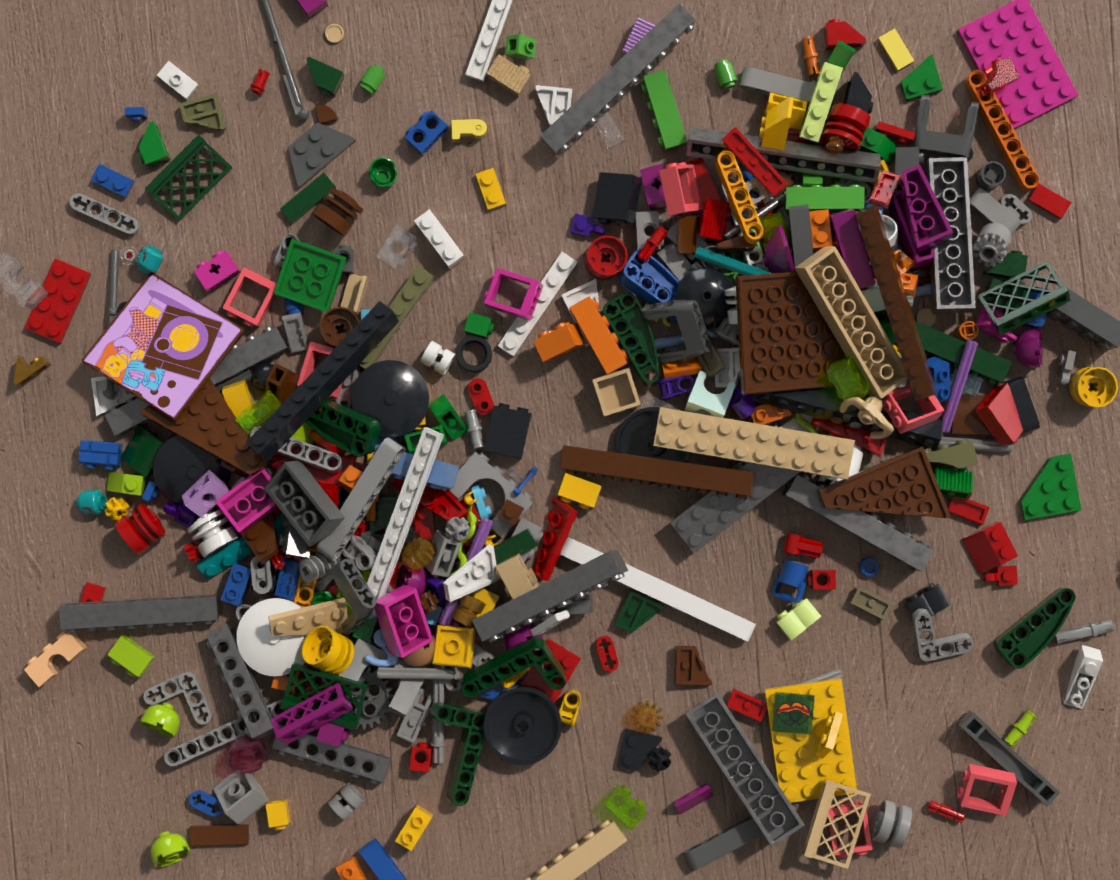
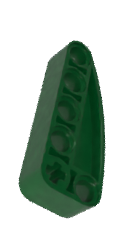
M626 292L604 305L603 316L605 315L611 331L616 334L619 340L618 343L625 350L630 363L642 383L647 387H653L659 380L658 356L654 337L648 320L643 317L642 307L636 296L631 292ZM630 299L633 301V304L625 306L623 302ZM608 310L615 311V314L608 313ZM618 325H624L626 326V330L623 332H619L616 330V327ZM628 341H634L636 346L628 348L625 344ZM637 357H643L646 361L643 364H638L635 360ZM647 373H653L655 375V379L651 381L647 380L645 378V375Z
M328 399L322 403L320 410L318 408L306 421L323 438L357 457L374 452L381 429L380 423L376 419Z
M1056 589L995 639L994 647L1009 666L1017 669L1024 668L1055 637L1074 604L1076 596L1072 589ZM1064 591L1068 593V599L1065 602L1061 599V594ZM1049 603L1053 605V611L1050 614L1046 611V606ZM1034 615H1036L1039 620L1035 626H1033L1031 623V618ZM1019 627L1024 631L1020 638L1016 635V630ZM1002 641H1008L1006 644L1007 648L1001 647L1003 645ZM1018 654L1021 657V661L1015 665L1013 657Z

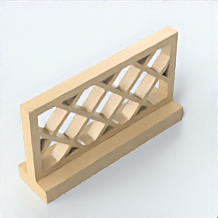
M824 779L802 854L809 858H815L848 869L871 794ZM836 787L844 789L847 797L837 801L834 796ZM857 794L865 796L863 804L855 807L851 798ZM849 799L854 809L843 813L839 804ZM837 806L841 815L831 820L828 815L829 809ZM856 812L858 821L850 826L846 816ZM843 818L848 827L837 832L833 823ZM831 824L836 834L825 839L822 833L823 829ZM850 830L853 836L852 841L844 845L839 835ZM838 837L842 846L832 851L828 841ZM824 843L830 853L824 856L816 854L818 846ZM844 849L847 854L845 863L837 861L834 854Z

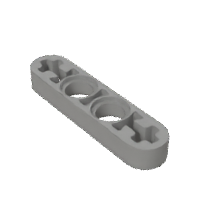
M76 193L70 198V206L84 215L128 235H135L140 230L138 220L80 193ZM82 198L81 201L88 204L87 208L82 205L77 207L75 200ZM99 205L101 207L99 215L92 214L93 206ZM110 214H118L119 218L116 223L109 222ZM123 217H126L124 221L131 224L134 221L133 225H135V228H131L128 231L129 228L122 224Z

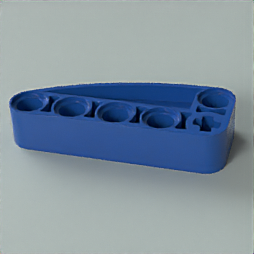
M636 250L619 273V283L649 305L676 300L679 280L654 257L650 256L647 262L641 261L638 258L641 250ZM676 316L667 317L678 325Z

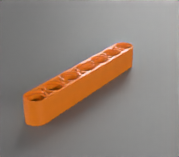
M979 70L971 72L965 79L966 89L973 102L979 103L978 111L1019 188L1023 191L1032 190L1039 183V176L984 73ZM971 77H976L979 80V84H973ZM980 94H985L988 97V101L981 100ZM989 111H995L997 118H992L989 115ZM998 127L1004 128L1006 134L1001 135L998 132ZM1007 144H1012L1015 151L1010 152L1007 149ZM1017 160L1023 163V169L1016 166ZM1025 177L1031 178L1032 186L1025 183Z

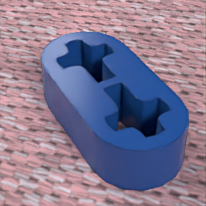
M196 790L189 797V803L193 808L210 816L216 817L224 812L218 798L205 791ZM200 794L201 799L206 801V803L199 802L196 804L194 796L197 797ZM217 802L221 810L214 812L213 807L208 804L214 805Z

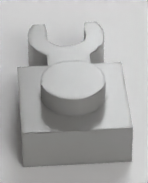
M1065 351L1059 358V365H1061V373L1058 379L1059 384H1069L1070 372L1073 369L1076 356L1075 351Z

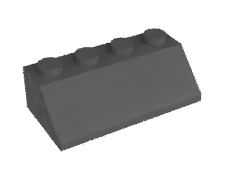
M300 460L285 462L265 488L266 492L309 547L335 531L345 518Z

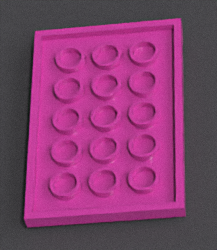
M1014 0L957 30L977 70L983 72L1013 129L1078 96L1029 0Z

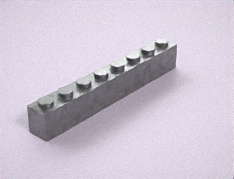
M218 594L62 603L59 606L60 630L66 629V632H76L79 628H86V631L98 630V627L114 630L117 629V626H125L126 629L137 628V625H145L146 628L156 627V624L163 623L164 626H175L179 622H184V625H194L196 621H203V624L215 623V620L219 619Z

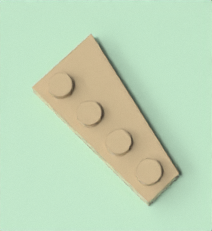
M345 598L268 616L272 636L308 635L309 632L319 626H327L337 633H344L341 624L348 618Z

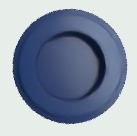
M864 558L859 564V570L862 575L872 577L878 573L879 564L874 558Z

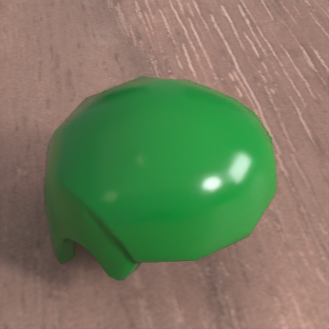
M386 157L374 160L368 172L372 184L381 189L389 188L393 185L398 173L394 162Z

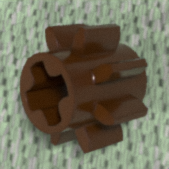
M427 591L419 596L425 615L438 608L436 603L440 602L436 593L432 595L430 591Z

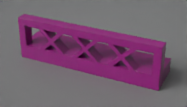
M337 683L273 717L271 721L276 739L287 745L353 710L351 703L344 698L341 685ZM337 692L338 698L328 701L330 695ZM321 701L317 710H311L315 702ZM298 711H305L302 718L294 719ZM288 719L285 727L280 729L278 722Z

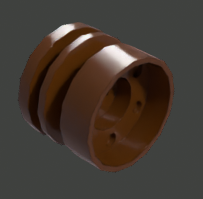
M330 187L328 191L334 198L324 195L329 205L325 206L319 203L312 214L328 227L345 237L352 228L347 218L349 217L357 221L358 217L352 211L354 210L362 214L364 210L351 196Z
M335 307L328 310L320 322V332L325 344L336 348L360 321L357 315L348 308ZM343 326L345 333L342 332L339 335L337 328L340 329Z

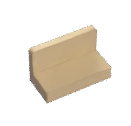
M349 274L340 307L348 308L359 316L369 281L367 276L363 275L362 277Z

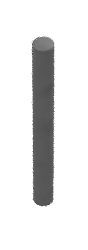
M781 194L758 210L759 219L786 201V196ZM739 225L724 234V238L729 240L741 233Z

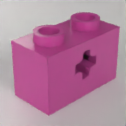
M219 251L213 255V259L209 262L204 261L197 265L194 273L205 290L210 293L241 273V271L227 251ZM215 266H217V267L219 268V269H218V271H219L218 274H216V273L214 272V271H215V269H214Z

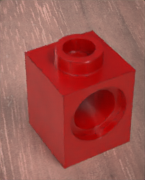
M810 570V574H807V585L812 590L836 589V570ZM820 574L826 577V582L823 585H819L816 581Z
M417 742V745H413L410 770L429 772L433 747H428L429 744ZM424 752L427 759L421 762L417 760L416 754Z

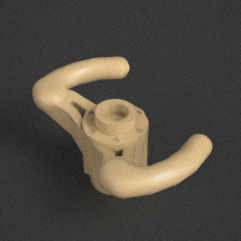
M869 396L865 401L859 397H853L841 403L840 412L844 413L850 405H854L860 410L858 417L862 423L867 425L875 423L884 430L871 432L870 437L872 439L886 438L894 431L892 424L881 413L883 405L878 397Z

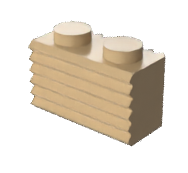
M498 54L486 75L519 97L531 79L530 71L523 65L519 67L513 63L514 60L509 56Z

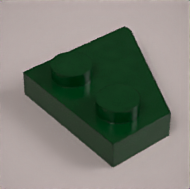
M379 496V502H375V521H370V531L375 533L388 526L398 497Z

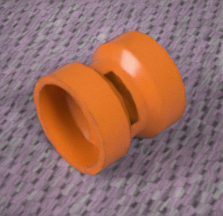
M966 321L956 329L957 337L964 342L976 338L979 333V328L973 321Z

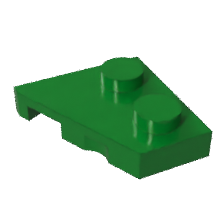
M933 54L927 57L900 82L905 101L943 90Z

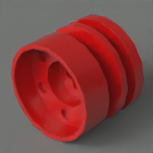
M842 103L834 104L829 114L831 122L826 123L822 138L837 148L858 151L861 147V141L864 139L862 133L867 131L871 117L868 113L855 106Z
M601 236L594 240L586 251L584 258L585 267L589 274L596 279H612L626 265L627 249L623 242L616 237ZM607 256L609 258L607 262L602 263V257Z
M143 503L137 506L139 512L136 509L131 510L134 520L125 515L115 523L121 537L138 555H141L150 548L147 538L158 542V536L163 538L167 535L158 516Z

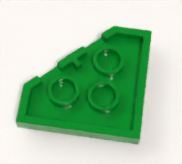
M1071 454L1049 458L1041 473L1038 474L1027 493L1020 500L1023 520L1082 510Z

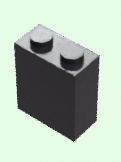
M600 172L592 217L599 220L598 223L610 225V222H614L618 226L634 224L642 179L633 174Z
M499 403L498 406L494 405L484 451L522 459L532 414L528 413L529 409L521 407L513 410L509 409L510 405Z

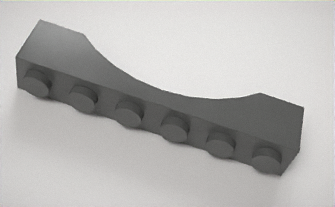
M968 711L956 724L1007 772L1015 773L1016 780L1043 805L1048 807L1061 793L1014 752L974 712Z

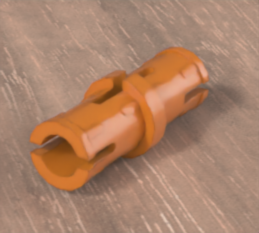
M809 36L808 42L807 37L801 39L805 53L803 58L807 63L808 76L814 77V72L815 76H818L820 73L817 60L819 56L815 51L814 38Z

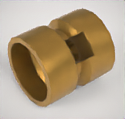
M467 594L461 597L459 600L461 607H456L451 617L470 628H474L472 620L477 618L476 614H481L486 604Z

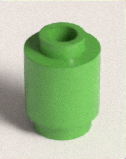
M725 59L714 64V73L719 86L725 89L734 87L738 79L732 63Z
M376 64L374 67L369 66L361 79L360 87L366 92L373 94L385 79V70Z

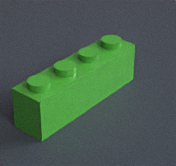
M662 70L643 76V82L640 85L643 94L646 93L648 97L646 105L648 111H652L654 116L652 124L654 130L658 129L660 136L657 137L660 148L663 147L664 152L687 146L688 141L666 71Z
M800 185L786 187V215L789 216V207L808 205L809 211L828 209L829 215L851 208L855 212L863 211L865 189L860 185H850L849 187H841L840 185H831L830 187H822L820 185L802 187Z

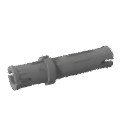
M1111 619L1097 623L1089 622L1085 626L1058 631L1054 639L1056 644L1084 637H1097L1102 633L1113 632V622Z

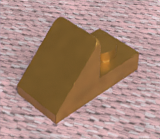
M18 356L13 383L21 387L52 365L48 358L37 357L30 362L31 365L29 366L23 357Z

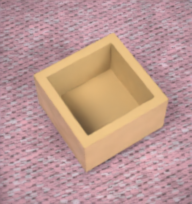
M629 368L592 380L603 418L641 405Z

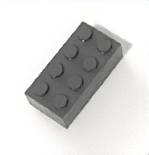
M1070 289L1068 290L1071 301L1046 314L1053 320L1058 319L1063 322L1062 325L1068 330L1072 331L1074 329L1077 331L1082 339L1093 341L1096 343L1095 346L1102 351L1118 348L1120 345V321Z

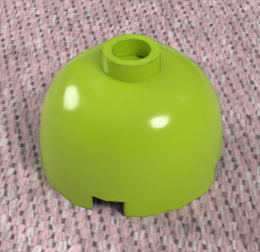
M164 702L163 705L155 704L147 708L141 717L140 723L151 730L159 731L162 735L174 738L180 727V718L178 713L173 710L174 706Z
M169 831L159 834V838L154 841L150 850L154 867H157V864H160L161 867L175 864L182 860L181 856L184 854L187 857L191 854L186 839L180 834L170 833Z

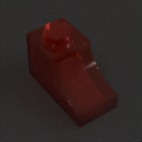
M1000 57L990 63L992 66L985 70L987 81L978 90L981 97L1011 84L1020 77L1010 57L1003 60Z

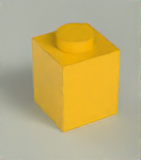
M288 800L271 801L266 804L269 828L275 827V830L287 828L286 825L291 822Z

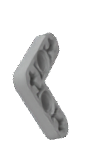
M922 608L917 609L913 613L912 620L917 652L923 661L959 655L973 649L974 642L967 633L935 639L932 618L929 612ZM921 616H924L923 622L925 625H922L920 622ZM922 632H929L927 638H920V634ZM950 644L948 650H941L942 645Z
M191 671L184 672L148 688L144 692V701L149 705H155L183 692L193 717L198 724H207L213 718V712L198 677ZM186 675L193 678L191 681L192 687L197 686V689L191 690L189 693L187 689H190V685L184 683ZM168 683H173L176 687L175 692L172 694L166 691ZM150 691L153 693L162 691L163 695L155 697L156 701L148 697L151 695ZM195 692L201 695L199 703H193L191 700V695ZM204 703L205 706L202 707V711L204 713H208L206 721L203 718H199V715H201L200 709L195 710L194 707H198Z

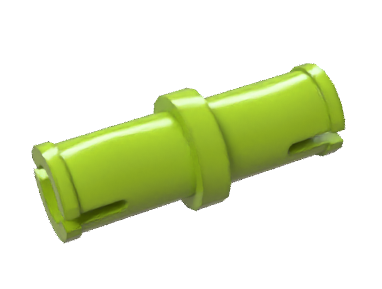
M1026 710L1018 723H1014V728L1004 741L1014 748L1020 738L1028 733L1027 729L1037 717L1029 710Z

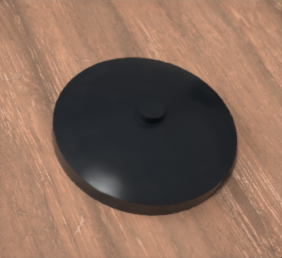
M384 360L370 365L358 376L352 389L351 404L354 411L376 419L380 423L379 436L399 437L410 433L422 422L429 406V392L423 377L412 366L401 361Z
M647 407L635 411L624 420L616 436V453L689 463L692 454L653 446L660 407Z
M176 434L168 437L159 446L153 460V476L157 487L168 499L183 505L185 504L182 495L208 470L222 479L226 485L229 482L231 471L220 465L222 459H218Z
M519 686L503 691L491 702L485 714L484 733L490 748L501 759L512 764L528 765L541 761L554 750L561 736L562 722L556 704L547 694L533 687Z

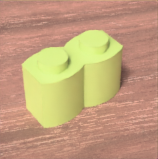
M807 598L801 600L800 603L793 602L791 604L793 608L788 612L784 610L776 616L778 620L775 623L791 641L821 617Z

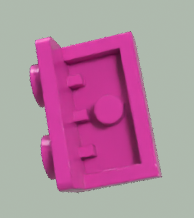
M982 306L976 326L982 329L983 333L996 337V340L1001 343L1016 341L1017 336L1012 334V330L1001 336L999 335L996 326ZM998 310L994 314L996 319L1005 315Z

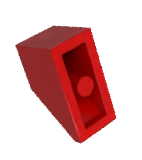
M839 19L829 20L824 26L826 50L834 49L839 40L852 48L864 47L866 43V38L845 21L840 22Z

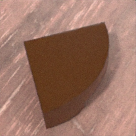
M322 104L315 105L320 124L338 120L336 113L330 107Z

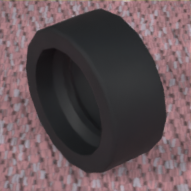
M475 335L468 336L458 344L456 358L460 366L466 371L473 373L481 372L491 363L492 349L484 338ZM470 343H478L485 349V359L479 365H470L463 358V350Z

